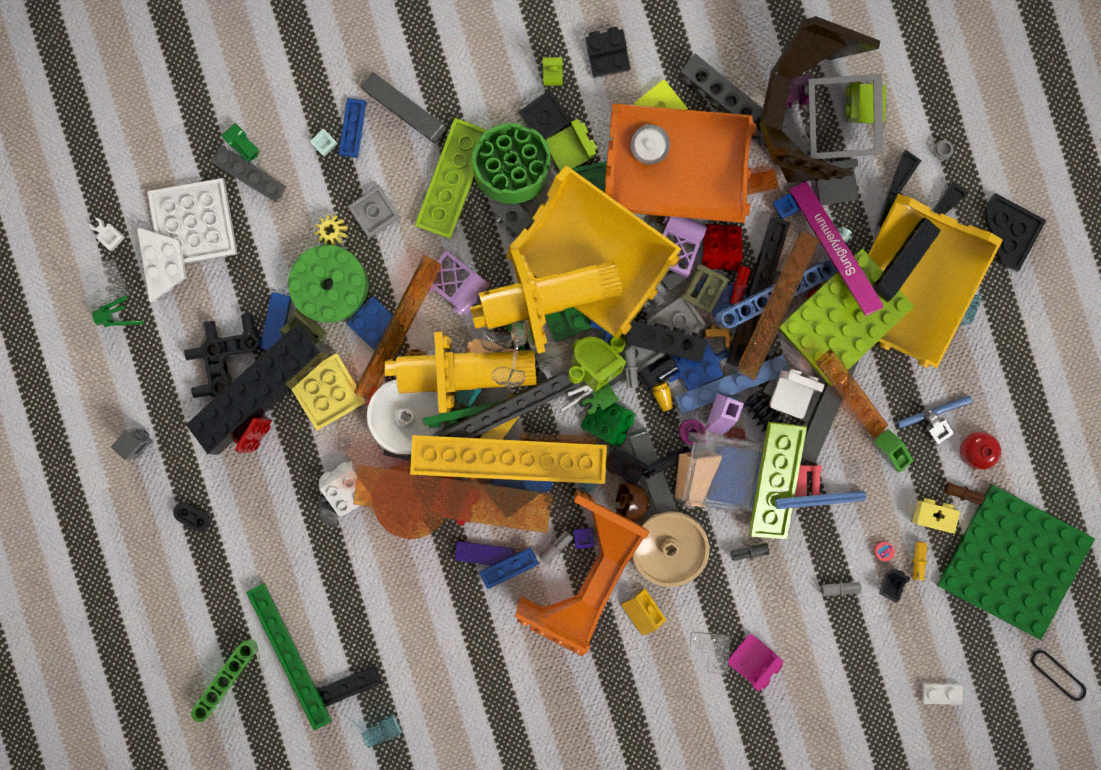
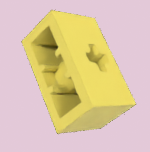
M924 498V501L917 500L912 523L955 534L960 511L955 510L954 505L943 503L942 506L935 505L936 501ZM939 513V517H934L933 514Z

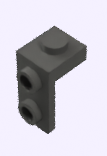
M323 495L319 499L320 519L324 524H330L335 527L337 525L336 511Z

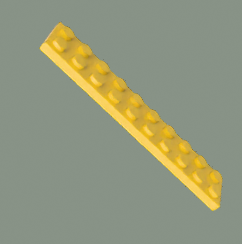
M412 435L410 475L605 484L607 445Z

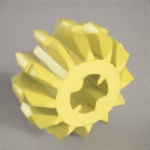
M329 214L326 215V221L320 218L319 221L322 224H315V227L320 229L315 232L316 236H320L318 241L320 243L324 241V245H330L331 242V245L336 246V241L342 244L341 236L347 237L342 231L348 229L347 226H342L344 220H338L337 215H334L331 219ZM332 227H333V229L335 230V232H334V233H328V232H327L328 228H329V229H332Z

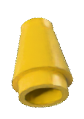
M660 382L652 387V394L662 411L672 409L670 386L667 385V382Z

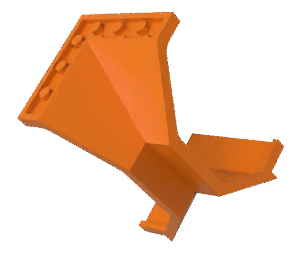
M577 488L573 494L574 502L591 510L599 554L577 595L548 606H540L521 596L517 604L515 617L518 618L517 621L524 626L529 624L530 630L583 657L584 653L587 654L590 649V640L600 615L625 566L642 540L647 538L650 531L596 503L594 496Z

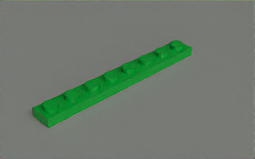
M263 583L247 591L246 594L313 730L315 731L330 723L332 718L266 584Z

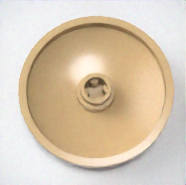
M667 511L655 514L641 524L650 532L633 554V561L644 578L659 586L676 587L687 584L699 576L707 564L710 549L703 527L694 518L681 512Z

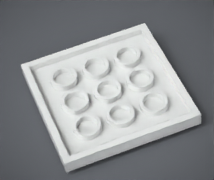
M221 178L147 191L154 232L181 241L184 264L237 255L225 179Z

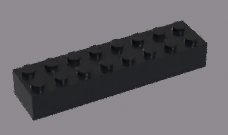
M297 323L192 418L186 426L207 454L219 455L247 430L254 418H260L325 360L329 353L307 326Z

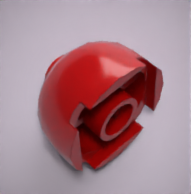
M987 432L970 433L960 445L962 460L973 469L985 470L992 468L1001 458L1002 448L1000 442Z

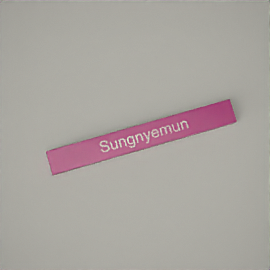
M803 182L789 189V193L864 316L866 317L882 309L883 303L808 182Z

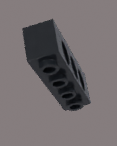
M636 318V321L631 322L630 325L632 327L627 336V345L699 363L702 362L708 339L703 338L704 335L694 332L692 335L684 334L685 330L674 328L673 331L668 330L666 325L655 323L654 326L648 325L646 320ZM645 330H650L653 333L652 340L647 341L643 338L642 334ZM663 335L671 336L672 343L670 345L662 343ZM683 339L690 341L691 347L689 350L681 348L680 343Z

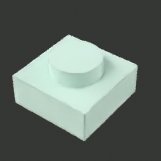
M324 129L310 141L324 157L338 144Z

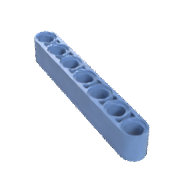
M829 260L818 262L720 311L715 316V323L719 328L723 329L735 327L830 279L837 270ZM823 266L826 267V274L823 272ZM807 274L810 275V282L807 281ZM791 282H793L795 286L794 290L790 288ZM775 290L778 292L777 299L774 297ZM758 298H760L762 301L761 307H759L757 304ZM742 306H743V307L745 308V310H746V313H745L744 316L741 314V308H742ZM725 315L729 317L728 324L724 322Z

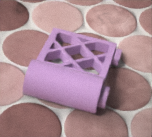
M664 216L662 224H664L662 235L666 237L668 234L674 237L676 245L681 248L682 256L679 257L680 259L684 258L687 264L686 270L679 268L678 264L674 267L671 266L669 270L688 277L707 226L690 218ZM689 243L693 245L692 252L686 254L682 244Z
M447 250L423 279L426 282L423 286L432 293L435 290L454 305L453 310L461 316L464 313L467 315L471 311L470 307L475 306L479 301V293L487 291L491 286ZM447 257L453 260L454 268H443V262ZM466 270L470 275L466 280L458 281L457 271ZM454 271L455 282L445 283L444 273ZM441 273L442 283L433 284L429 281L434 274ZM456 285V292L452 297L446 294L445 286Z

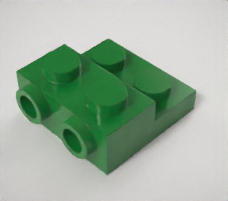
M575 307L545 315L555 343L591 329V319Z

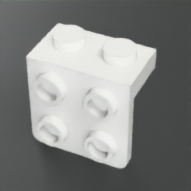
M791 369L790 372L781 370L769 406L775 410L802 419L805 416L813 391L822 392L824 384L819 383V379L809 375L807 378L801 376L802 372Z
M352 460L347 463H341L337 469L324 473L319 479L320 491L339 516H344L371 500V494L356 474V466Z

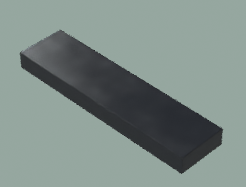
M373 665L320 687L317 690L327 707L380 685L383 681L376 665Z

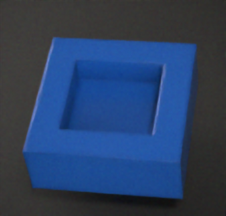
M791 194L772 203L779 218L782 220L799 211Z

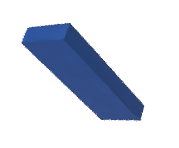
M347 98L339 156L357 159L359 157L367 102L364 100Z
M271 293L260 345L261 349L268 350L284 336L279 331L287 322L291 303L290 296Z
M530 546L479 571V574L488 590L539 565V562Z

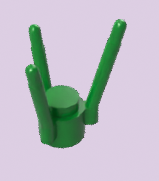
M123 296L92 312L93 320L98 326L102 324L104 327L142 325L144 321H110L113 319L112 313L125 309V306L111 310L109 308L126 300L127 296Z

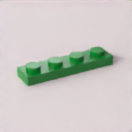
M499 402L422 418L423 425H428L430 429L439 427L440 422L447 421L448 424L457 423L459 418H468Z

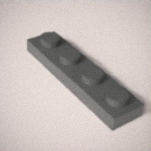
M222 146L218 148L210 161L276 203L286 189V186Z

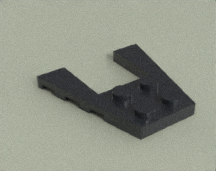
M908 150L902 152L877 226L880 228L897 195H903L900 192L922 161ZM954 182L950 183L932 211L939 215L941 213L945 215L962 198L966 197L968 192Z

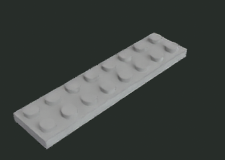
M680 298L646 320L648 325L654 326L655 323L666 325L668 330L673 331L674 328L685 330L684 334L692 335L693 332L697 333L707 326L695 307ZM650 330L643 332L642 336L645 340L650 341L653 339V333ZM663 335L661 341L664 345H670L672 338L669 335ZM627 344L623 350H635L636 367H638L636 369L637 373L665 355ZM623 351L618 353L624 359ZM625 370L608 382L613 390L626 381ZM583 390L569 397L571 400H574L585 392ZM590 394L582 400L575 403V406L577 407L579 412L583 411L584 409L592 405L588 404L584 407L582 402L587 398H594L593 394Z

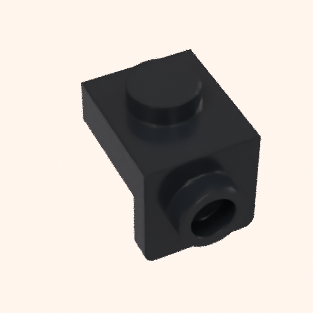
M891 570L885 574L879 594L895 603L898 602L904 585L910 581V577L901 570Z

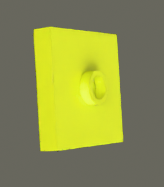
M665 79L634 103L637 106L688 110Z

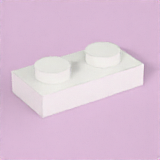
M922 683V703L962 705L963 685Z

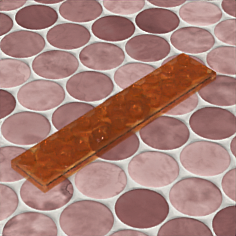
M359 465L353 504L547 533L553 494L429 475H410V472Z

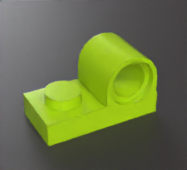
M562 57L543 58L544 86H563Z

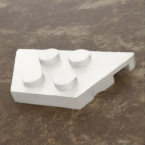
M139 228L137 230L149 301L155 302L164 293L172 290L175 285L187 279L181 241Z

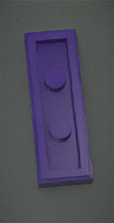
M457 541L455 560L493 565L512 556L514 548Z

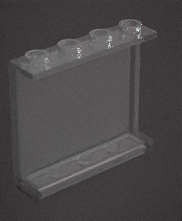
M689 432L688 440L693 441L694 444L683 498H676V501L682 503L683 507L688 509H694L695 506H698L699 509L706 511L716 508V511L727 513L728 510H732L736 514L752 512L764 444L753 440Z

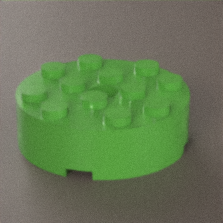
M517 123L495 126L479 138L475 150H473L472 163L476 183L484 194L495 201L506 204L526 202L536 197L548 183L551 172L550 150L542 135L533 128L529 129Z
M320 245L308 249L296 259L289 273L288 289L294 305L302 314L319 322L338 323L350 318L362 308L368 295L369 280L364 266L355 255L338 246ZM332 279L333 287L327 290L325 283Z

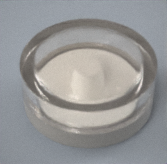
M652 124L644 125L637 129L630 142L632 155L638 162L645 165H654L662 161L670 148V140L665 130Z

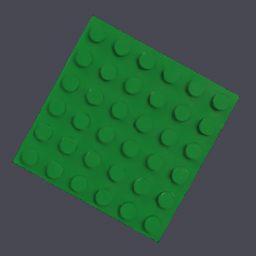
M990 484L984 495L983 503L978 506L937 586L1042 640L1095 538Z

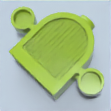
M621 336L618 339L612 337L610 344L597 337L577 339L572 344L574 352L571 358L572 367L568 373L569 381L577 384L583 380L594 392L599 390L623 371L626 361L618 353L624 350L626 345L625 339Z

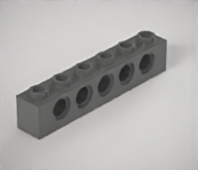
M695 53L680 71L679 77H681V82L686 86H692L699 97L708 99L710 105L715 110H721L729 114H740L741 111H747L752 116L753 123H760L763 108ZM696 75H703L705 77V81H697ZM716 86L720 89V93L713 94L710 88ZM729 98L734 100L735 106H728L725 100ZM756 129L755 135H752L755 138L754 141L759 146L767 148L762 132Z

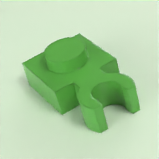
M607 383L596 392H592L594 398H587L582 404L584 407L592 404L591 409L587 410L590 415L596 412L597 407L600 406L604 410L619 399L609 383Z

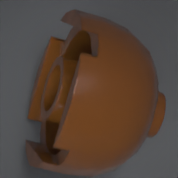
M624 482L625 484H621L617 491L616 502H619V508H616V513L631 521H636L649 509L650 499L640 485Z

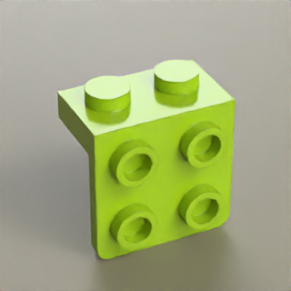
M849 82L845 87L847 104L844 107V116H846V123L874 124L873 84ZM882 85L884 123L886 114V86Z
M578 119L572 121L571 126L546 140L550 154L559 171L566 165L571 169L576 168L596 157V144L593 139H588L586 135L588 130L584 122L580 123Z

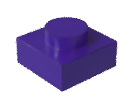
M593 527L573 529L576 549L595 547Z

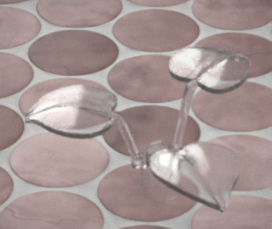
M520 321L512 324L510 336L492 332L483 328L481 333V345L488 351L500 352L504 348L508 349L513 343L515 344L512 368L500 367L492 372L493 381L507 387L519 386L526 379L524 371L515 370L518 346L524 345L528 340L531 350L536 351L537 356L554 359L562 355L568 347V342L547 340V344H544L545 352L538 354L535 344L531 340V333H528V324Z

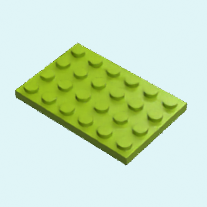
M861 249L854 255V258L873 286L883 271ZM837 271L778 327V330L829 386H832L893 328L914 305L899 290L889 302L884 301L878 296L884 305L883 308L865 317Z

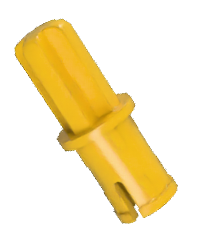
M917 541L915 543L914 559H912V562H914L912 579L914 580L918 579V572L919 581L925 580V566L928 563L926 560V542Z

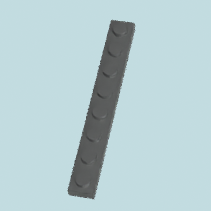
M569 368L431 436L475 438L578 388L579 385L569 381Z

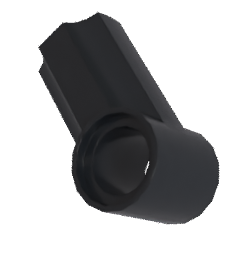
M667 355L653 365L650 364L638 372L637 376L646 390L659 383L663 377L677 369V366L672 358Z

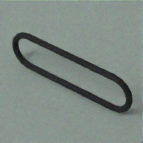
M1042 650L1036 651L1032 655L1031 661L1033 666L1070 699L1080 701L1085 698L1086 687L1051 655ZM1043 653L1083 688V695L1080 698L1072 697L1035 664V656Z

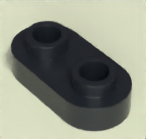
M180 503L173 510L174 518L194 531L202 532L208 529L211 524L210 516L189 503ZM183 509L188 511L187 515L183 514ZM200 518L204 520L203 525L199 523Z

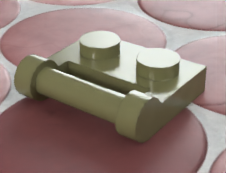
M697 263L692 279L685 292H682L679 298L710 314L729 279ZM702 274H706L708 277L697 298L691 297Z

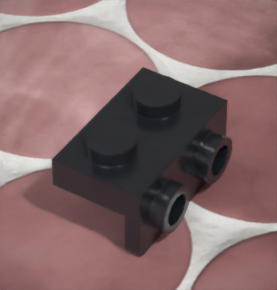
M614 446L606 459V469L609 472L617 474L626 482L635 485L638 484L642 474H644V472H641L642 468L648 466Z

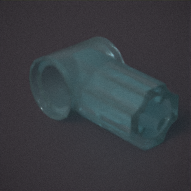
M392 714L381 720L379 724L362 732V737L365 745L371 748L386 739L391 740L397 737L403 730L395 715Z

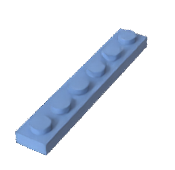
M784 355L757 364L754 367L744 369L677 395L675 398L681 414L713 403L717 393L728 397L778 378L781 370L789 372L790 370Z

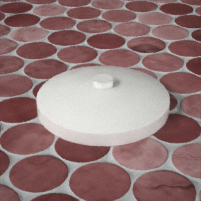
M397 379L381 386L372 396L367 409V426L371 436L383 449L397 455H411L412 435L431 436L441 431L444 421L440 422L439 427L430 429L428 425H423L422 418L444 414L439 413L438 395L435 392L399 394Z

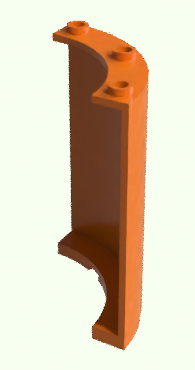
M612 103L609 137L613 138V140H609L605 194L632 213L745 223L746 215L749 216L750 204H747V179H750L751 167H748L751 136L755 135L756 123H753L751 115ZM647 125L661 128L669 139V151L666 157L654 165H645L638 162L630 149L633 134L639 128Z

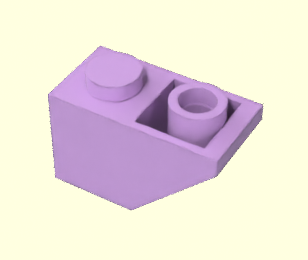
M717 393L705 430L723 435L738 421L744 403Z

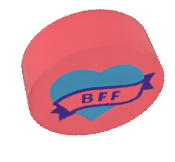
M881 541L875 545L874 554L881 561H889L893 558L895 550L890 543Z

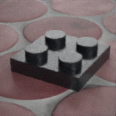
M550 90L518 112L529 129L533 128L545 141L572 122Z

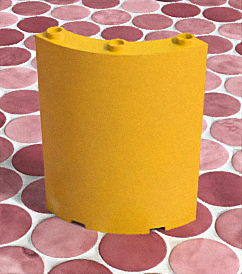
M566 165L554 178L551 188L547 193V196H549L548 201L545 205L541 204L532 218L534 222L529 229H524L509 246L506 257L512 261L510 249L518 248L519 253L524 254L529 271L533 272L535 279L614 260L621 280L622 295L575 306V308L618 339L622 333L626 335L632 327L630 323L648 299L652 300L658 293L656 288L670 267H674L679 261L680 257L678 254L681 248Z
M898 194L868 254L882 271H884L921 219L926 217L941 231L900 288V291L914 307L878 341L880 342L878 346L889 350L891 347L918 360L917 364L928 368L929 365L938 368L1003 240L991 232L971 225L967 227L958 223V220L942 213L939 215L931 211L930 207L915 199Z

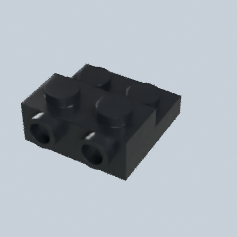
M611 27L607 29L606 33L600 34V31H593L588 34V37H585L593 78L631 70L623 29L619 30L618 27Z

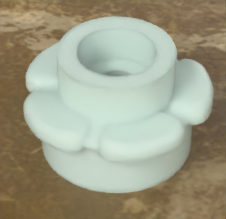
M844 226L836 228L846 243L850 238L852 239L850 236L852 232Z

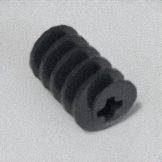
M760 389L745 400L746 402L743 407L750 406L747 413H755L752 419L759 418L756 425H764L761 432L767 430L768 422L782 423L784 420H777L780 415L778 413L773 414L775 409L768 408L770 401L763 402L766 396H759Z

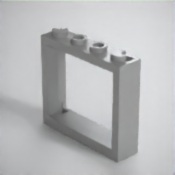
M882 73L808 79L809 83L805 84V96H809V104H805L806 116L810 115V123L806 124V136L810 135V143H806L807 155H811L813 159L883 155ZM873 80L874 149L817 153L815 85Z

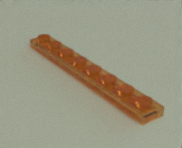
M805 231L799 233L736 369L737 372L752 380L756 379L819 243V239Z
M423 255L354 390L355 394L371 400L374 393L379 389L385 377V361L394 359L442 264Z

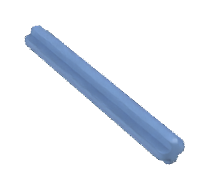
M852 491L780 498L775 500L776 509H788L865 501L866 492Z

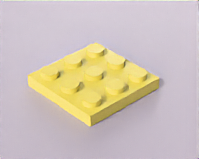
M338 352L323 360L291 389L316 431L367 402Z

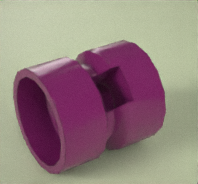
M685 420L678 428L680 439L687 444H699L705 437V427L697 420Z

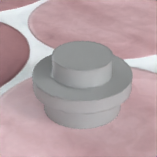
M947 140L937 142L933 149L934 155L941 160L948 159L953 154V145Z

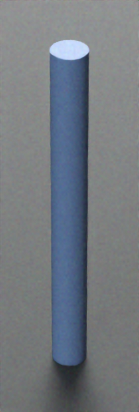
M969 395L930 410L932 413L939 415L972 403V398ZM924 412L897 421L899 429L925 420Z

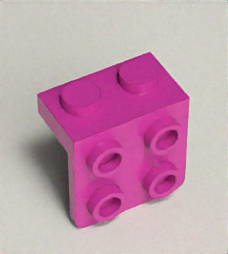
M748 634L727 662L746 678L756 690L760 691L769 685L770 678L774 673L777 674L781 670L784 661L753 634Z

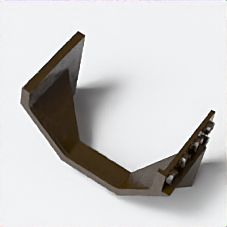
M817 16L804 19L770 72L759 125L773 164L780 166L787 183L831 180L832 177L844 179V176L853 175V171L807 157L781 130L792 79L825 59L833 60L879 49L880 40Z

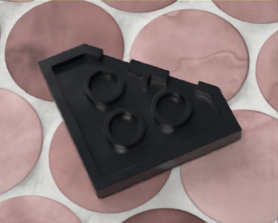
M994 193L984 210L990 232L1003 240L996 252L999 263L1018 272L1047 220Z

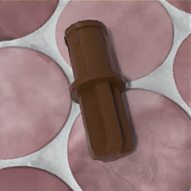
M947 482L945 485L944 493L958 497L961 501L967 500L979 505L984 501V494L970 490L967 486L961 487L951 482Z

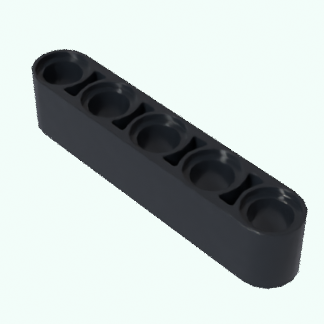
M926 217L917 223L872 286L876 294L886 302H889L897 294L941 231Z

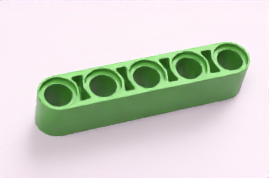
M247 639L235 649L192 708L191 717L194 721H205L219 705L256 654L258 645L254 640ZM243 646H248L251 650V653H246L243 649ZM232 661L239 663V669L233 667ZM221 677H226L228 684H224ZM210 692H214L217 699H212ZM199 707L205 710L206 715L199 712Z

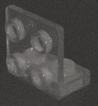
M114 259L79 273L89 297L83 300L85 307L95 309L129 294Z

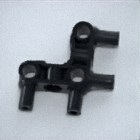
M252 314L241 315L244 330L241 335L225 338L218 337L215 321L203 322L206 335L205 342L201 347L184 350V356L187 361L203 358L205 362L208 384L192 387L191 393L193 398L204 396L215 398L221 393L218 390L219 383L222 382L225 388L232 383L231 374H229L227 360L230 355H245L261 349L262 339L259 337V332L255 330ZM250 338L255 339V346L253 348H250L248 345ZM213 345H216L218 348V352L215 355L211 353Z

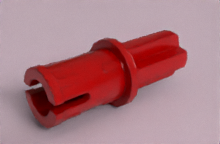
M739 267L735 284L733 283L734 288L730 303L736 304L743 300L745 289L748 288L746 284L750 268Z

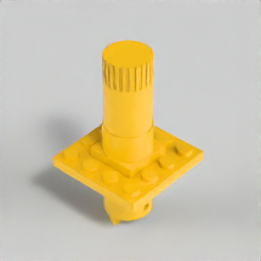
M518 248L510 249L517 283L480 292L481 305L470 307L475 329L485 326L488 329L526 320L537 353L539 354L545 352L544 344H547L546 335L543 331V324H546L544 315L622 295V285L614 260L535 279L533 272L529 271L524 254H520Z
M434 332L435 355L397 357L396 361H393V359L385 361V376H396L399 394L438 392L439 413L450 412L455 407V396H451V392L476 390L478 388L536 385L534 350L454 353L449 352V350H452L451 338L443 332Z

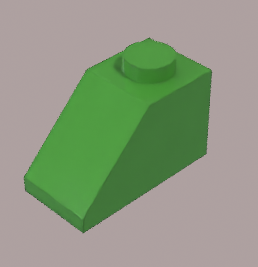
M889 429L881 433L873 441L879 452L898 473L902 472L914 461L904 442Z

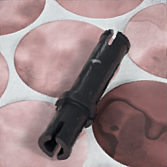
M684 446L676 452H669L666 457L643 467L641 472H647L642 475L644 478L649 479L671 466H678L679 454H685L691 451L688 446Z

